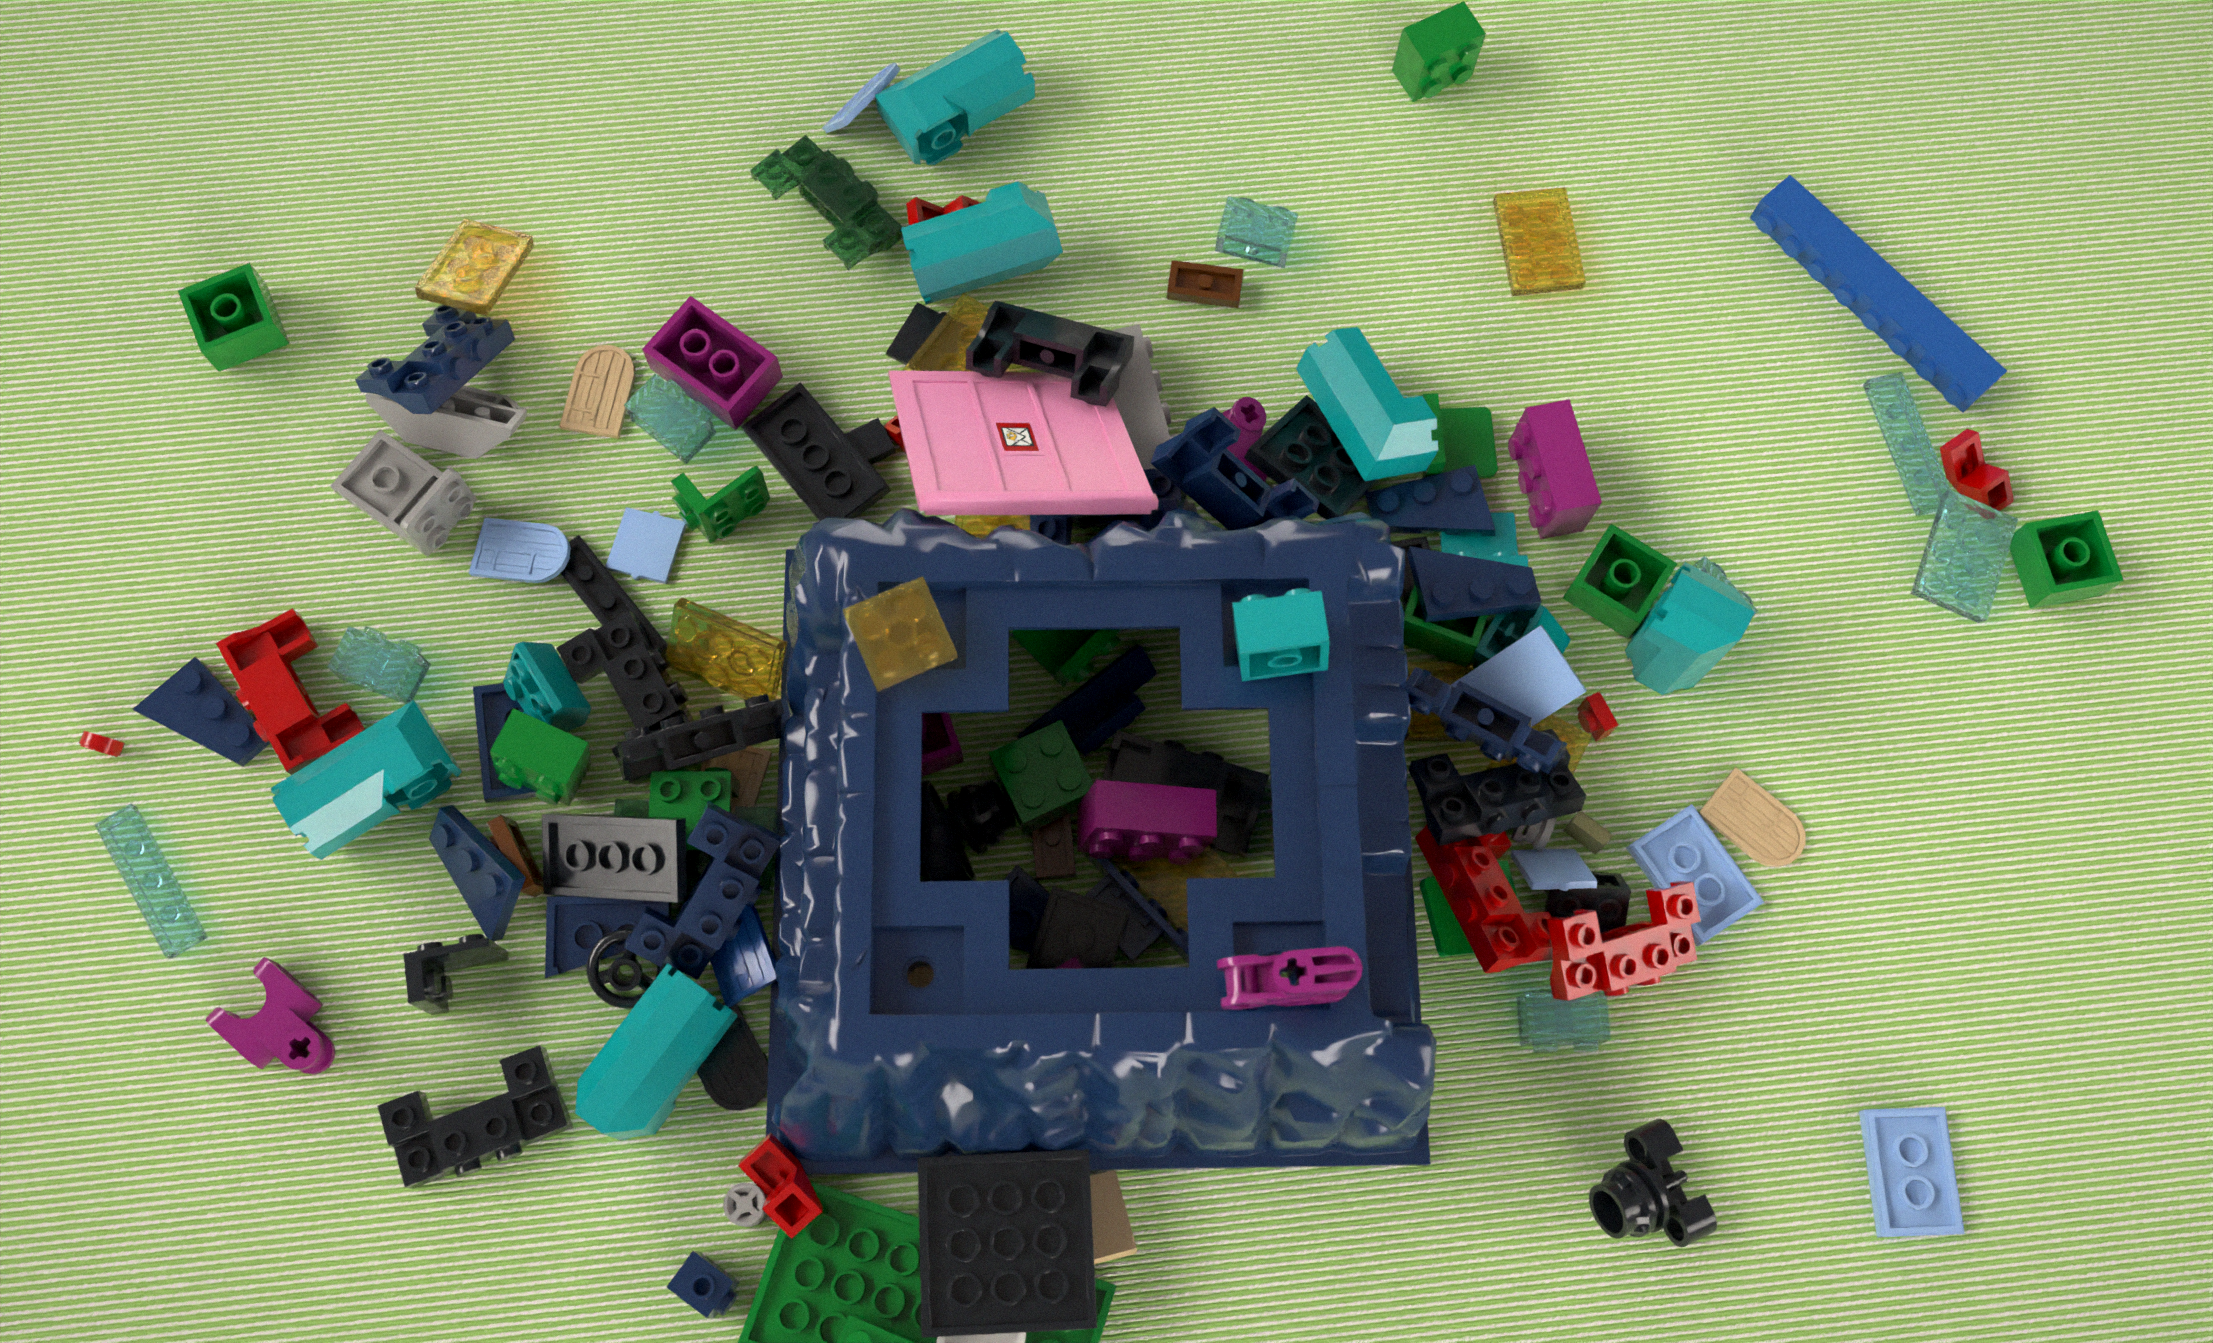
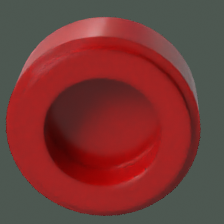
M83 731L79 741L81 747L115 757L121 755L125 745L124 742L88 731Z

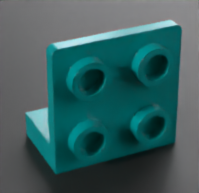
M1512 512L1490 513L1496 530L1495 536H1482V533L1461 532V535H1446V531H1440L1441 552L1528 567V556L1518 555L1515 515Z

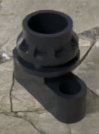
M926 780L921 785V862L930 882L977 881L973 867L964 849L970 846L975 853L982 855L987 852L988 846L993 847L999 844L1005 832L1016 826L1013 811L1006 797L992 780L981 786L969 784L962 787L960 793L953 790L947 794L949 808L945 809L938 792Z
M1655 1119L1627 1132L1624 1136V1146L1630 1160H1626L1606 1172L1601 1183L1593 1186L1589 1193L1590 1208L1600 1228L1606 1234L1616 1239L1627 1235L1643 1237L1649 1233H1655L1664 1229L1667 1237L1678 1247H1685L1714 1233L1717 1229V1219L1706 1195L1687 1200L1681 1185L1687 1182L1688 1176L1682 1170L1674 1172L1667 1159L1684 1151L1670 1124L1663 1119Z

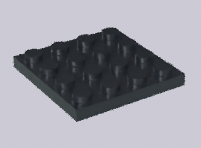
M1089 1149L918 1158L922 1338L1097 1329Z

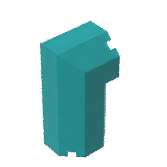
M996 29L875 95L877 112L913 163L921 164L920 159H922L927 165H936L959 152L963 147L960 139L965 133L970 138L975 130L1034 99L1035 80L1031 72L1026 75L1024 74L1021 65L1027 63L1023 52L1009 33L1006 31L1000 32V30Z
M1017 181L991 189L985 198L986 202L901 228L906 250H910L912 271L925 304L927 305L1045 268L1062 254V246L1045 194L1037 190L1034 192L1028 189L1027 185Z
M1359 327L1332 330L1325 335L1327 339L1325 344L1318 347L1315 342L1307 347L1296 370L1364 481L1426 471L1438 452V440L1432 441L1431 430L1437 429V418L1423 396H1408L1400 392Z
M1687 562L1683 563L1670 581L1674 586H1670L1666 592H1663L1658 602L1636 628L1625 648L1627 659L1630 658L1633 665L1632 673L1634 679L1662 695L1682 688H1693L1741 640L1755 614V611L1735 588Z
M412 700L271 788V792L275 794L272 797L273 802L289 829L295 836L301 834L304 838L308 837L310 841L303 844V846L310 854L322 860L390 816L401 813L398 806L408 804L411 810L418 809L447 792L453 785L449 779L451 774L453 773L458 778L462 770L424 709Z
M667 963L578 1079L575 1114L602 1134L617 1140L656 1134L675 1109L676 1097L738 1015Z

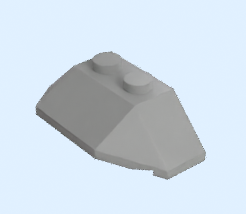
M462 386L432 414H412L389 398L373 393L365 395L366 402L405 442L420 445L427 449H437L454 453L461 457L475 459L512 436L527 417V410L520 407L510 397L468 386Z

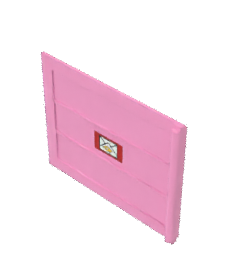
M888 370L919 511H924L925 515L1151 514V510L1158 509V498L1151 490L1113 397L1106 407L1091 405L1085 401L1071 398L1072 379L1047 372H1005L1001 378L987 377L974 371Z

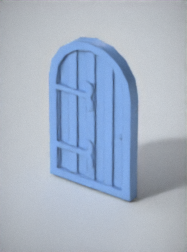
M892 63L876 74L822 127L823 130L829 133L846 127L875 98V95L881 92L896 77L900 67L896 63Z
M484 518L469 574L475 577L526 583L547 582L557 577L565 569L570 559L571 546L568 538L557 527L548 524Z

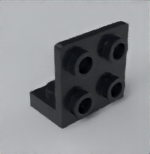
M1591 871L1598 881L1597 888L1568 889V891L1561 889L1544 890L1547 896L1545 912H1549L1551 917L1568 918L1574 916V911L1580 909L1595 910L1600 933L1626 926L1631 889L1620 873Z
M483 934L466 935L459 938V943L443 946L442 942H429L418 945L417 951L403 954L408 1003L431 1015L449 1012L448 1000L453 998V987L450 977L448 975L445 976V972L509 960L508 951L489 938H485Z

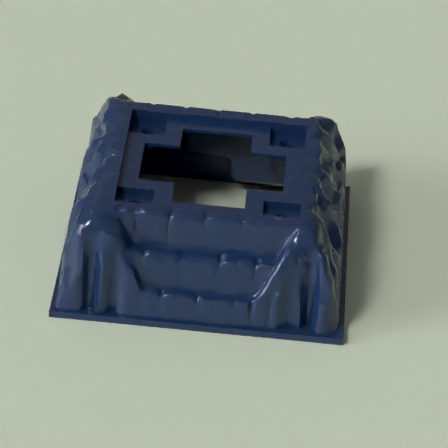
M903 507L882 525L863 519L826 517L820 522L813 523L809 532L800 536L796 549H786L781 701L785 714L781 717L782 738H779L776 834L781 836V843L775 851L772 953L776 961L775 975L777 981L771 984L766 1136L772 1133L800 1161L806 1175L917 1174L918 1158L1083 1149H1089L1090 1171L1430 1165L1428 1117L1430 1113V1099L1434 1091L1437 1040L1429 1025L1422 1023L1411 860L1412 840L1411 827L1409 825V791L1407 790V766L1404 738L1411 720L1408 693L1404 689L1408 677L1407 653L1404 652L1403 646L1405 613L1400 601L1404 585L1405 549L1391 544L1389 526L1381 520L1371 518L1362 512H1357L1319 523H1312L1290 515L1274 518L1261 525L1242 530H1223L1207 522L1195 512L1177 509L1167 512L1159 525L1154 528L1147 529L1134 521L1114 520L1084 545L1075 543L1065 546L1041 533L1027 529H1016L1010 524L995 528L983 538L975 537L957 525L937 516L925 517L916 510ZM1299 588H1306L1311 590V592L1322 591L1330 640L1328 670L1242 682L1234 631L1233 603L1241 602V599L1257 594L1265 595L1267 598L1285 596L1286 592ZM1179 629L1182 710L1268 709L1275 877L1187 878L1189 967L1009 969V881L920 882L922 713L1009 712V630ZM923 634H930L936 637V641L931 646L919 647L915 644V640ZM1344 946L1352 949L1358 955L1363 966L1362 975L1358 983L1338 1002L1295 1006L1270 1004L1247 1009L1221 1008L1220 999L1227 997L1225 972L1217 970V961L1223 958L1256 954L1258 956H1274L1291 950ZM927 967L934 972L931 983L922 988L911 985L909 981L911 973L916 968ZM1240 974V975H1241L1242 991H1244V990H1243L1242 974ZM1289 980L1290 985L1294 986L1296 980Z

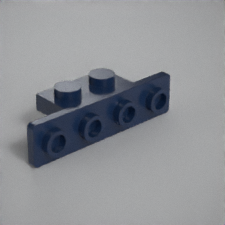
M1135 644L1021 731L1017 738L1020 739L1062 720L1076 750L1082 755L1086 756L1091 751L1099 749L1105 743V740L1116 733L1117 730L1130 725L1136 716L1146 710L1141 699L1133 694V692L1152 679L1157 672L1143 647Z
M1081 852L1104 876L1084 896L1130 911L1118 947L1129 961L1133 963L1162 936L1189 964L1188 933L1181 927L1175 930L1165 920L1168 914L1164 908L1153 898L1147 901L1137 891L1140 887L1137 880L1127 870L1123 869L1119 872L1109 862L1113 857L1097 859L1090 857L1087 852Z

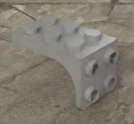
M381 429L330 486L337 494L427 557L434 549L440 548L446 542L451 529L459 520L465 519L470 514L477 500L457 471L448 468L441 472Z

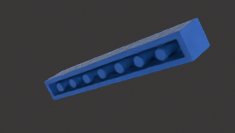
M1791 175L1760 200L1750 216V219L1756 224L1757 228L1761 232L1768 234L1782 247L1786 255L1794 258L1803 266L1815 281L1820 282L1841 305L1849 308L1861 319L1867 329L1874 331L1888 344L1892 352L1908 362L1922 379L1931 383L1943 394L1948 403L1956 406L1962 413L2007 372L2000 363Z

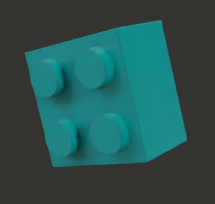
M1299 588L1286 592L1285 596L1267 598L1265 595L1257 594L1241 599V602L1233 603L1234 631L1242 682L1328 670L1330 640L1322 591L1311 592L1309 589Z

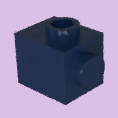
M692 1251L666 1288L704 1317L714 1318L717 1313L722 1316L725 1315L734 1304L739 1295L734 1290L740 1282L701 1252Z

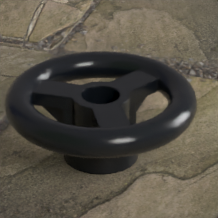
M620 929L603 936L594 945L587 960V978L594 993L605 1003L624 1009L633 1008L654 980L643 972L641 964L636 959L637 954L625 949L622 957L617 958L611 964L609 969L599 972V963L602 955L610 946L626 941L629 933L632 934L634 929ZM663 963L661 967L657 965L655 979L667 964ZM628 965L632 967L634 974L626 976L622 974L620 967ZM610 983L619 991H629L638 985L645 992L636 996H621L610 991L604 984Z

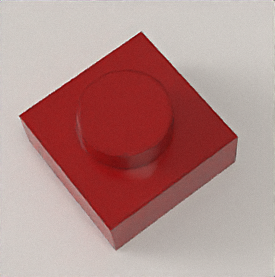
M1600 691L1586 697L1577 708L1581 727L1586 733H1591L1595 742L1609 736L1619 726Z

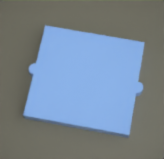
M626 507L605 566L606 569L631 575L636 581L643 578L667 584L687 525L684 521L661 516L658 511L648 513Z
M1544 848L1542 852L1538 850H1511L1512 860L1532 890L1561 889L1568 891V889L1597 888L1598 881L1575 849Z

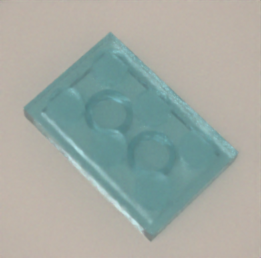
M1953 490L1944 492L1939 502L1911 594L1977 623L1986 621L2018 519Z

